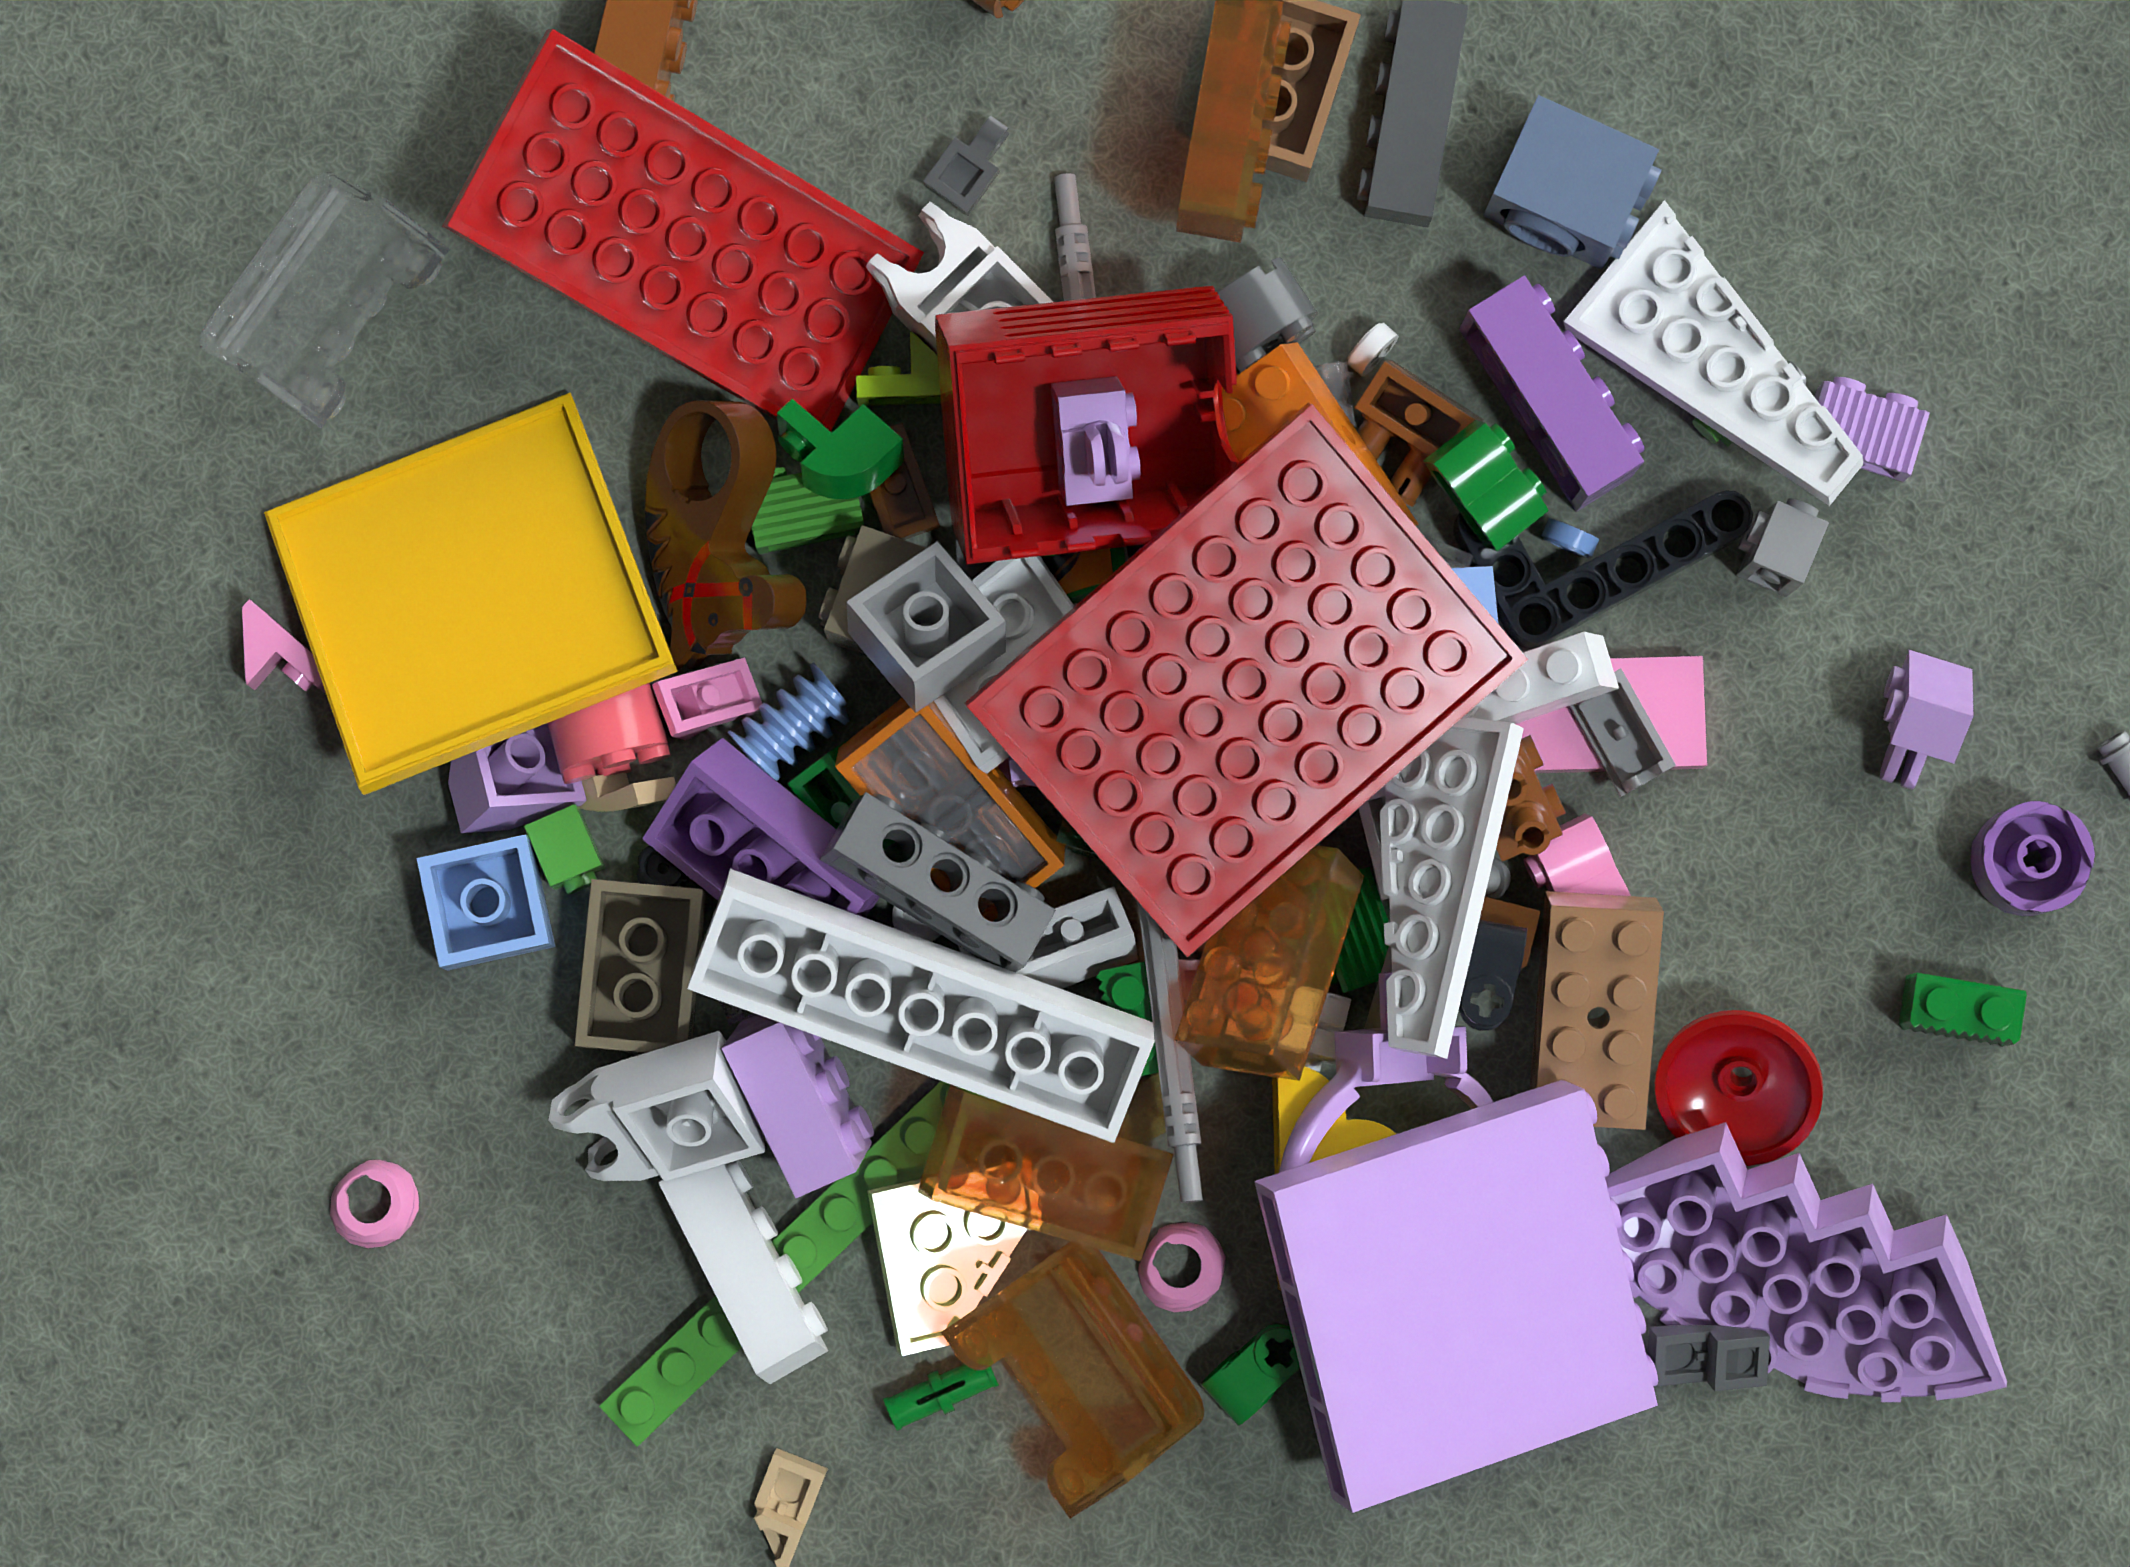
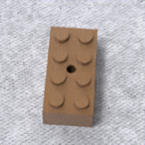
M1545 891L1530 1090L1559 1080L1567 1081L1585 1089L1591 1096L1597 1111V1122L1593 1124V1127L1645 1130L1664 911L1657 898ZM1602 1007L1606 1009V1012L1598 1018H1587L1588 1013L1593 1008Z

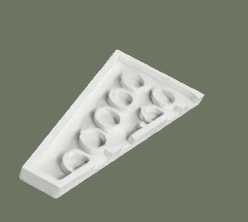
M1665 200L1628 243L1620 259L1613 261L1564 320L1565 331L1569 330L1577 339L1828 506L1832 504L1863 465V455L1826 407L1818 403L1803 383V378L1791 363H1787L1774 346L1773 339L1725 277L1722 278L1704 256V250L1693 236L1690 237Z

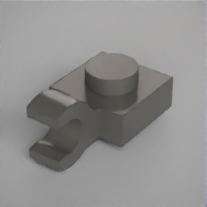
M990 115L969 146L955 137L923 180L924 185L969 216L1000 173L999 168L989 162V159L998 151L1009 136V132H1007L1008 127Z

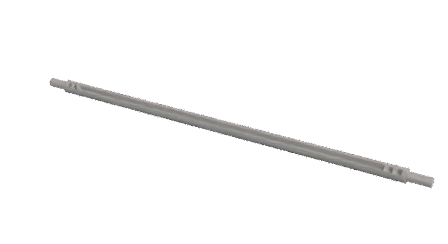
M1071 173L1060 174L1054 177L1060 227L1055 230L1063 298L1064 301L1096 298L1088 228L1086 225L1081 224L1076 175ZM1127 546L1124 547L1125 562L1128 560ZM1138 902L1168 1148H1174L1180 1203L1203 1201L1196 1145L1201 1144L1177 945Z

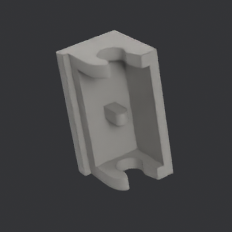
M1620 668L1614 672L1619 689L1570 705L1569 708L1619 797H1622L1669 771L1676 764Z

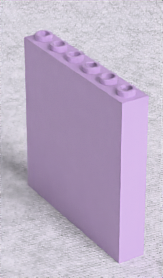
M1559 1080L1254 1181L1332 1499L1350 1512H1357L1658 1406L1653 1387L1658 1384V1375L1652 1359L1645 1352L1641 1334L1646 1332V1323L1640 1307L1633 1300L1629 1282H1632L1634 1279V1271L1628 1255L1621 1248L1617 1231L1622 1226L1621 1215L1615 1201L1609 1197L1605 1177L1609 1176V1163L1604 1150L1597 1144L1593 1124L1597 1122V1111L1591 1096L1585 1089L1567 1081Z

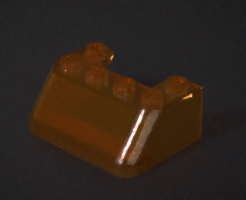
M1077 1238L1071 1240L941 1332L953 1349L956 1357L972 1369L985 1370L1001 1358H1004L1017 1380L1023 1385L1046 1418L1051 1429L1064 1444L1067 1450L1055 1458L1047 1468V1482L1052 1496L1058 1501L1069 1519L1128 1483L1196 1428L1204 1417V1405L1194 1385L1103 1254L1094 1244L1085 1239Z

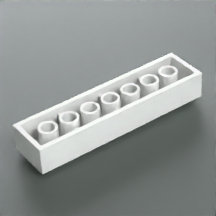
M730 869L687 988L1112 1143L1116 1140L1155 1042L1153 1022Z

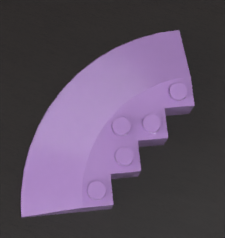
M1726 1122L1676 1138L1605 1177L1609 1197L1615 1201L1621 1215L1622 1226L1617 1230L1621 1248L1628 1255L1634 1271V1279L1632 1282H1629L1632 1296L1634 1298L1639 1296L1650 1306L1662 1311L1660 1321L1665 1325H1716L1766 1331L1770 1335L1768 1373L1775 1368L1805 1383L1804 1391L1829 1397L1848 1399L1849 1394L1881 1397V1402H1901L1902 1397L1935 1395L1936 1400L1967 1397L2007 1387V1380L1968 1261L1947 1214L1894 1231L1873 1184L1820 1200L1800 1153L1747 1170Z

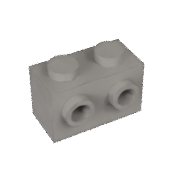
M1789 498L1786 504L1777 501L1766 512L1759 510L1755 518L1752 519L1748 531L1741 536L1738 549L1746 553L1736 576L1782 596H1789L1804 584L1829 522L1818 518L1819 510L1812 505Z

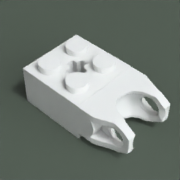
M929 202L918 216L929 229L931 238L938 248L939 263L936 268L930 272L920 274L908 272L901 266L890 263L878 253L866 265L868 271L881 285L893 314L936 355L935 315L1053 302L998 246L994 247L976 228L948 216L932 202Z
M720 1031L594 1069L576 1084L561 1092L551 1102L549 1121L555 1129L576 1134L589 1132L604 1136L588 1149V1165L585 1168V1171L591 1178L601 1181H641L660 1175L664 1182L765 1152V1135L721 1049L726 1040ZM581 1099L590 1100L573 1114L564 1116L565 1111L574 1102ZM615 1149L618 1150V1156L613 1162L600 1166L601 1160L605 1155Z

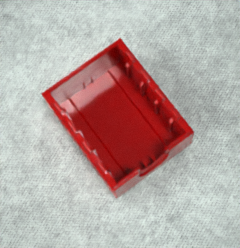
M1213 285L935 315L952 528L966 564L1147 544L1239 463L1228 440L1222 398V387L1226 393L1233 394L1232 385L1237 384L1233 315L1229 314V309L1227 306H1224L1223 300L1215 292ZM1117 376L1125 389V393H1133L1136 404L1137 424L1136 426L1128 427L1130 447L1136 446L1138 449L1141 472L1140 480H1132L1133 498L1066 506L1058 487L1051 383Z

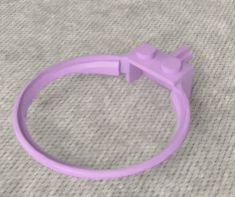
M1392 972L1379 973L1381 1028L1335 1031L1336 1075L1318 1091L1298 1118L1284 1150L1279 1173L1310 1162L1317 1146L1330 1127L1360 1097L1354 1089L1355 1087L1434 1080V1075L1446 1079L1444 1083L1446 1087L1458 1095L1471 1109L1493 1103L1494 1101L1481 1084L1466 1073V1027H1454L1447 1059L1403 1052L1389 1047L1386 980L1392 975Z

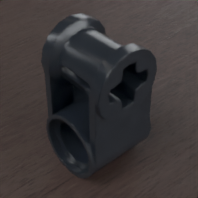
M1479 919L1459 1005L1461 1018L1469 1027L1478 1031H1489L1498 1027L1509 1015L1513 1005L1517 978H1519L1522 967L1527 928ZM1483 989L1492 991L1491 1000L1500 1003V1008H1494L1488 1017L1480 1016L1479 1006L1471 1003V998H1478Z

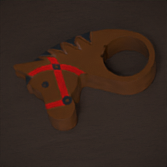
M691 401L679 406L665 421L651 455L646 479L645 497L647 542L658 595L672 627L670 653L677 670L683 668L685 664H687L688 669H696L700 667L707 655L732 654L733 645L739 643L750 631L791 628L801 620L806 609V590L798 578L789 574L770 575L767 567L756 558L750 556L745 549L746 538L774 477L776 446L772 431L765 418L754 407L743 402ZM715 420H718L729 438L731 467L725 484L717 494L712 496L708 491L709 484L702 468L701 451L703 440L709 427Z

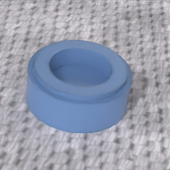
M1551 518L1548 519L1541 535L1544 537V541L1587 559L1593 556L1599 542L1597 537Z

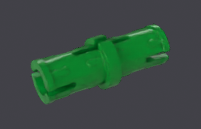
M984 1353L979 1358L942 1374H939L938 1370L932 1371L927 1374L928 1380L896 1395L883 1398V1401L896 1430L899 1431L902 1427L943 1410L945 1415L955 1411L953 1405L991 1387L995 1388L999 1384ZM961 1380L965 1381V1384L924 1403H917V1400Z

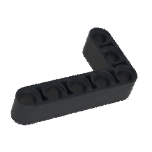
M1725 490L1715 493L1546 585L1518 535L1498 551L1488 549L1478 538L1468 532L1466 521L1460 512L1454 521L1453 533L1470 567L1493 566L1496 562L1503 560L1510 561L1519 569L1520 582L1515 586L1504 587L1494 579L1497 615L1508 636L1515 644L1522 648L1534 649L1551 642L1733 544L1748 531L1753 519V510L1745 496L1736 491ZM1726 506L1732 509L1738 520L1736 529L1730 532L1718 529L1711 518L1713 507ZM1675 531L1683 534L1690 544L1688 556L1681 558L1670 555L1663 544L1665 533ZM1631 557L1636 560L1642 569L1641 580L1636 583L1622 581L1617 576L1615 570L1617 559ZM1576 582L1584 583L1590 587L1594 594V604L1591 608L1578 609L1569 602L1567 588L1570 584ZM1527 608L1540 611L1545 616L1547 622L1545 632L1539 635H1530L1524 632L1519 624V613Z

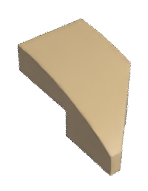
M626 773L594 776L582 781L587 801L578 807L589 811L609 812L666 802L672 793L676 782L674 777L629 785Z
M776 1448L755 1500L754 1505L757 1513L754 1519L760 1531H764L775 1555L774 1562L776 1567H789L828 1468Z

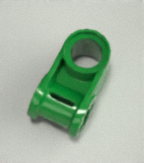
M1279 1323L1266 1326L1240 1350L1235 1351L1222 1361L1201 1382L1200 1385L1238 1426L1253 1416L1273 1396L1275 1391L1300 1368L1291 1328L1288 1325ZM1274 1338L1279 1343L1287 1338L1291 1340L1292 1343L1288 1347L1291 1356L1290 1360L1286 1363H1283L1278 1358L1274 1359L1271 1363L1266 1361L1265 1358L1270 1353L1266 1345L1268 1340Z

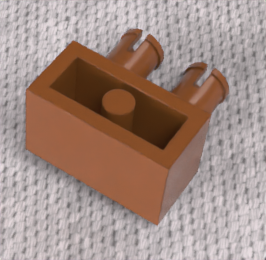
M1393 360L1383 362L1355 406L1356 409L1362 412L1361 415L1365 418L1357 432L1376 460L1392 436L1396 438L1401 437L1408 442L1407 445L1410 447V450L1390 481L1399 494L1408 479H1410V483L1401 495V498L1405 504L1414 507L1418 496L1432 476L1423 460L1474 420L1481 422L1484 420Z
M1531 735L1522 738L1497 841L1496 850L1502 862L1521 853L1528 855L1540 854L1547 849L1550 840L1563 835L1557 817L1566 814L1553 783L1542 787L1534 769L1544 764Z

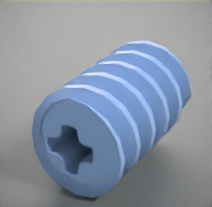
M814 662L810 664L815 680L813 683L800 675L793 678L798 694L796 697L783 689L776 692L781 708L779 711L766 703L759 706L763 724H759L749 717H745L742 720L747 737L742 738L734 732L728 731V734L745 755L776 781L782 777L777 760L781 759L793 767L799 763L794 746L798 745L812 753L816 749L811 736L813 731L829 739L833 735L828 722L830 717L844 725L850 721L845 708L846 701Z

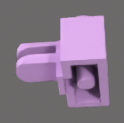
M1117 376L1051 383L1058 487L1066 506L1132 499V480H1140L1141 475L1138 449L1136 446L1130 447L1128 427L1136 426L1137 424L1136 404L1133 393H1125V389Z
M1909 650L1903 667L1893 666L1884 690V697L1888 698L1883 720L1889 722L1890 743L1880 770V780L1889 783L1894 781L1905 753L1909 749L1901 777V786L1912 790L1916 786L1927 756L1955 763L1973 719L1972 669Z

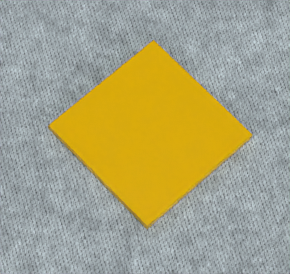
M571 392L264 512L358 788L363 795L678 672Z

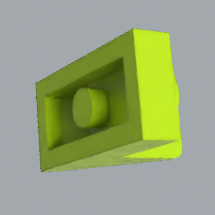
M910 332L911 374H901V368L896 366L868 368V375L856 376L858 405L941 404L937 355L918 336Z

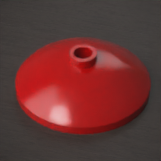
M1727 1010L1710 1013L1693 1020L1673 1036L1665 1047L1658 1063L1655 1077V1096L1663 1121L1676 1138L1726 1122L1745 1165L1751 1166L1768 1163L1787 1155L1809 1136L1819 1118L1822 1107L1823 1078L1819 1063L1811 1048L1789 1026L1761 1013L1745 1010ZM1736 1067H1746L1752 1074L1744 1078L1738 1077L1733 1072V1069Z

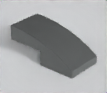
M1669 1325L1649 1327L1648 1356L1652 1359L1658 1375V1384L1654 1387L1706 1381L1714 1392L1767 1386L1770 1335L1762 1330L1732 1326Z

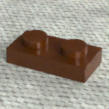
M901 422L890 426V428L903 438L904 463L881 485L869 493L883 532L906 540L940 528V524L904 425Z

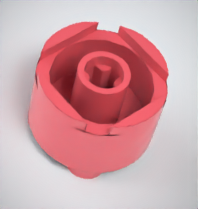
M650 683L547 723L564 784L575 783L594 777L596 775L595 770H597L598 775L604 776L628 773L631 771L629 763L638 759L639 764H647L671 756L655 694Z

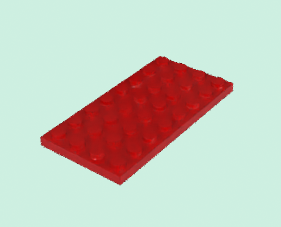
M554 29L546 30L442 225L447 230L777 420V412L791 399H794L830 432L856 384V376H860L893 313L881 285L871 275L866 265L878 253L890 263L899 265L908 272L914 273L924 254L923 251Z

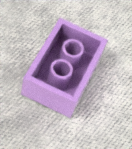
M757 1014L741 1021L721 1049L795 1198H798L855 1173L872 1144L870 1137L874 1135V1131L864 1108L860 1105L854 1106L846 1090L849 1087L847 1072L837 1056L830 1058L821 1039L822 1037Z

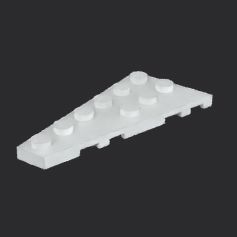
M1463 717L1385 785L1386 804L1380 810L1383 894L1389 896L1390 922L1384 923L1385 944L1391 946L1392 975L1386 980L1388 1046L1391 1048L1444 1059L1448 1057L1524 728L1514 723Z

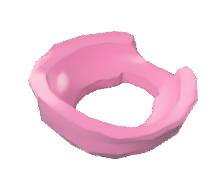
M368 1160L348 1172L336 1185L331 1196L330 1216L337 1233L349 1243L365 1248L386 1246L400 1239L411 1227L419 1211V1196L412 1175L398 1164L382 1160ZM365 1175L381 1182L388 1189L391 1196V1205L384 1218L375 1223L367 1224L358 1221L352 1215L349 1209V1196L346 1192L355 1180Z
M1191 1222L1170 1224L1160 1228L1147 1246L1138 1267V1275L1144 1294L1155 1306L1174 1313L1192 1311L1207 1303L1219 1290L1224 1275L1226 1257L1219 1241L1206 1227ZM1164 1243L1184 1244L1192 1247L1198 1253L1201 1259V1272L1199 1278L1192 1285L1185 1288H1175L1162 1280L1159 1271L1153 1265V1260L1156 1252Z

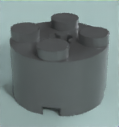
M1281 257L1271 260L1275 270L1265 274L1262 268L1258 266L1217 292L1220 299L1223 300L1224 306H1227L1229 309V314L1233 315L1236 372L1238 371L1239 374L1280 344L1296 342L1301 344L1316 332L1312 320L1317 316L1318 312Z

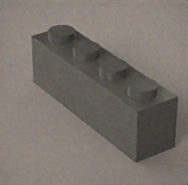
M1402 0L1400 11L1389 9L1384 42L1394 43L1391 63L1380 62L1375 94L1385 96L1381 116L1371 114L1366 147L1376 149L1373 168L1362 167L1357 192V200L1367 201L1364 217L1427 228L1430 225L1433 217L1469 5L1441 0Z

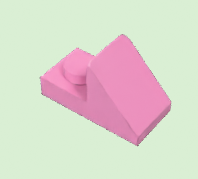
M249 599L242 607L246 685L256 690L284 658L288 663L281 671L298 686L307 691L314 684L326 693L312 652Z
M745 657L652 684L671 736L683 740L690 739L709 727L754 715L760 711L759 706L762 704Z

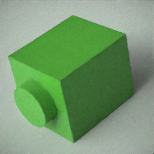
M576 804L524 826L547 881L554 890L564 887L567 894L583 890L591 886V879H597L595 876L596 872L606 868L581 809Z

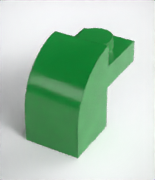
M791 399L777 412L779 443L793 459L801 462L803 486L817 495L842 500L863 496L881 485L904 463L903 438L864 404L833 433L794 399Z

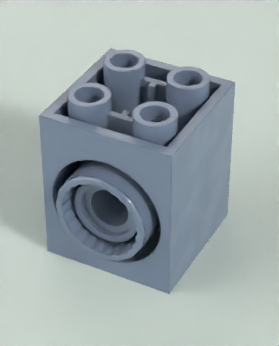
M1538 95L1483 216L1504 225L1513 236L1539 250L1558 256H1572L1602 270L1610 256L1620 259L1634 233L1639 218L1630 215L1633 208L1639 211L1642 210L1659 178L1662 169L1653 166L1659 149Z

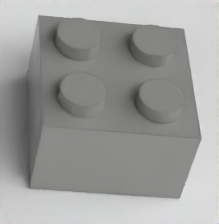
M938 541L846 601L848 634L915 713L1006 653L1005 619Z

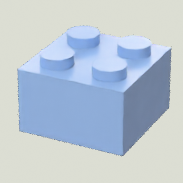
M526 834L416 858L440 968L448 971L555 947L536 853Z

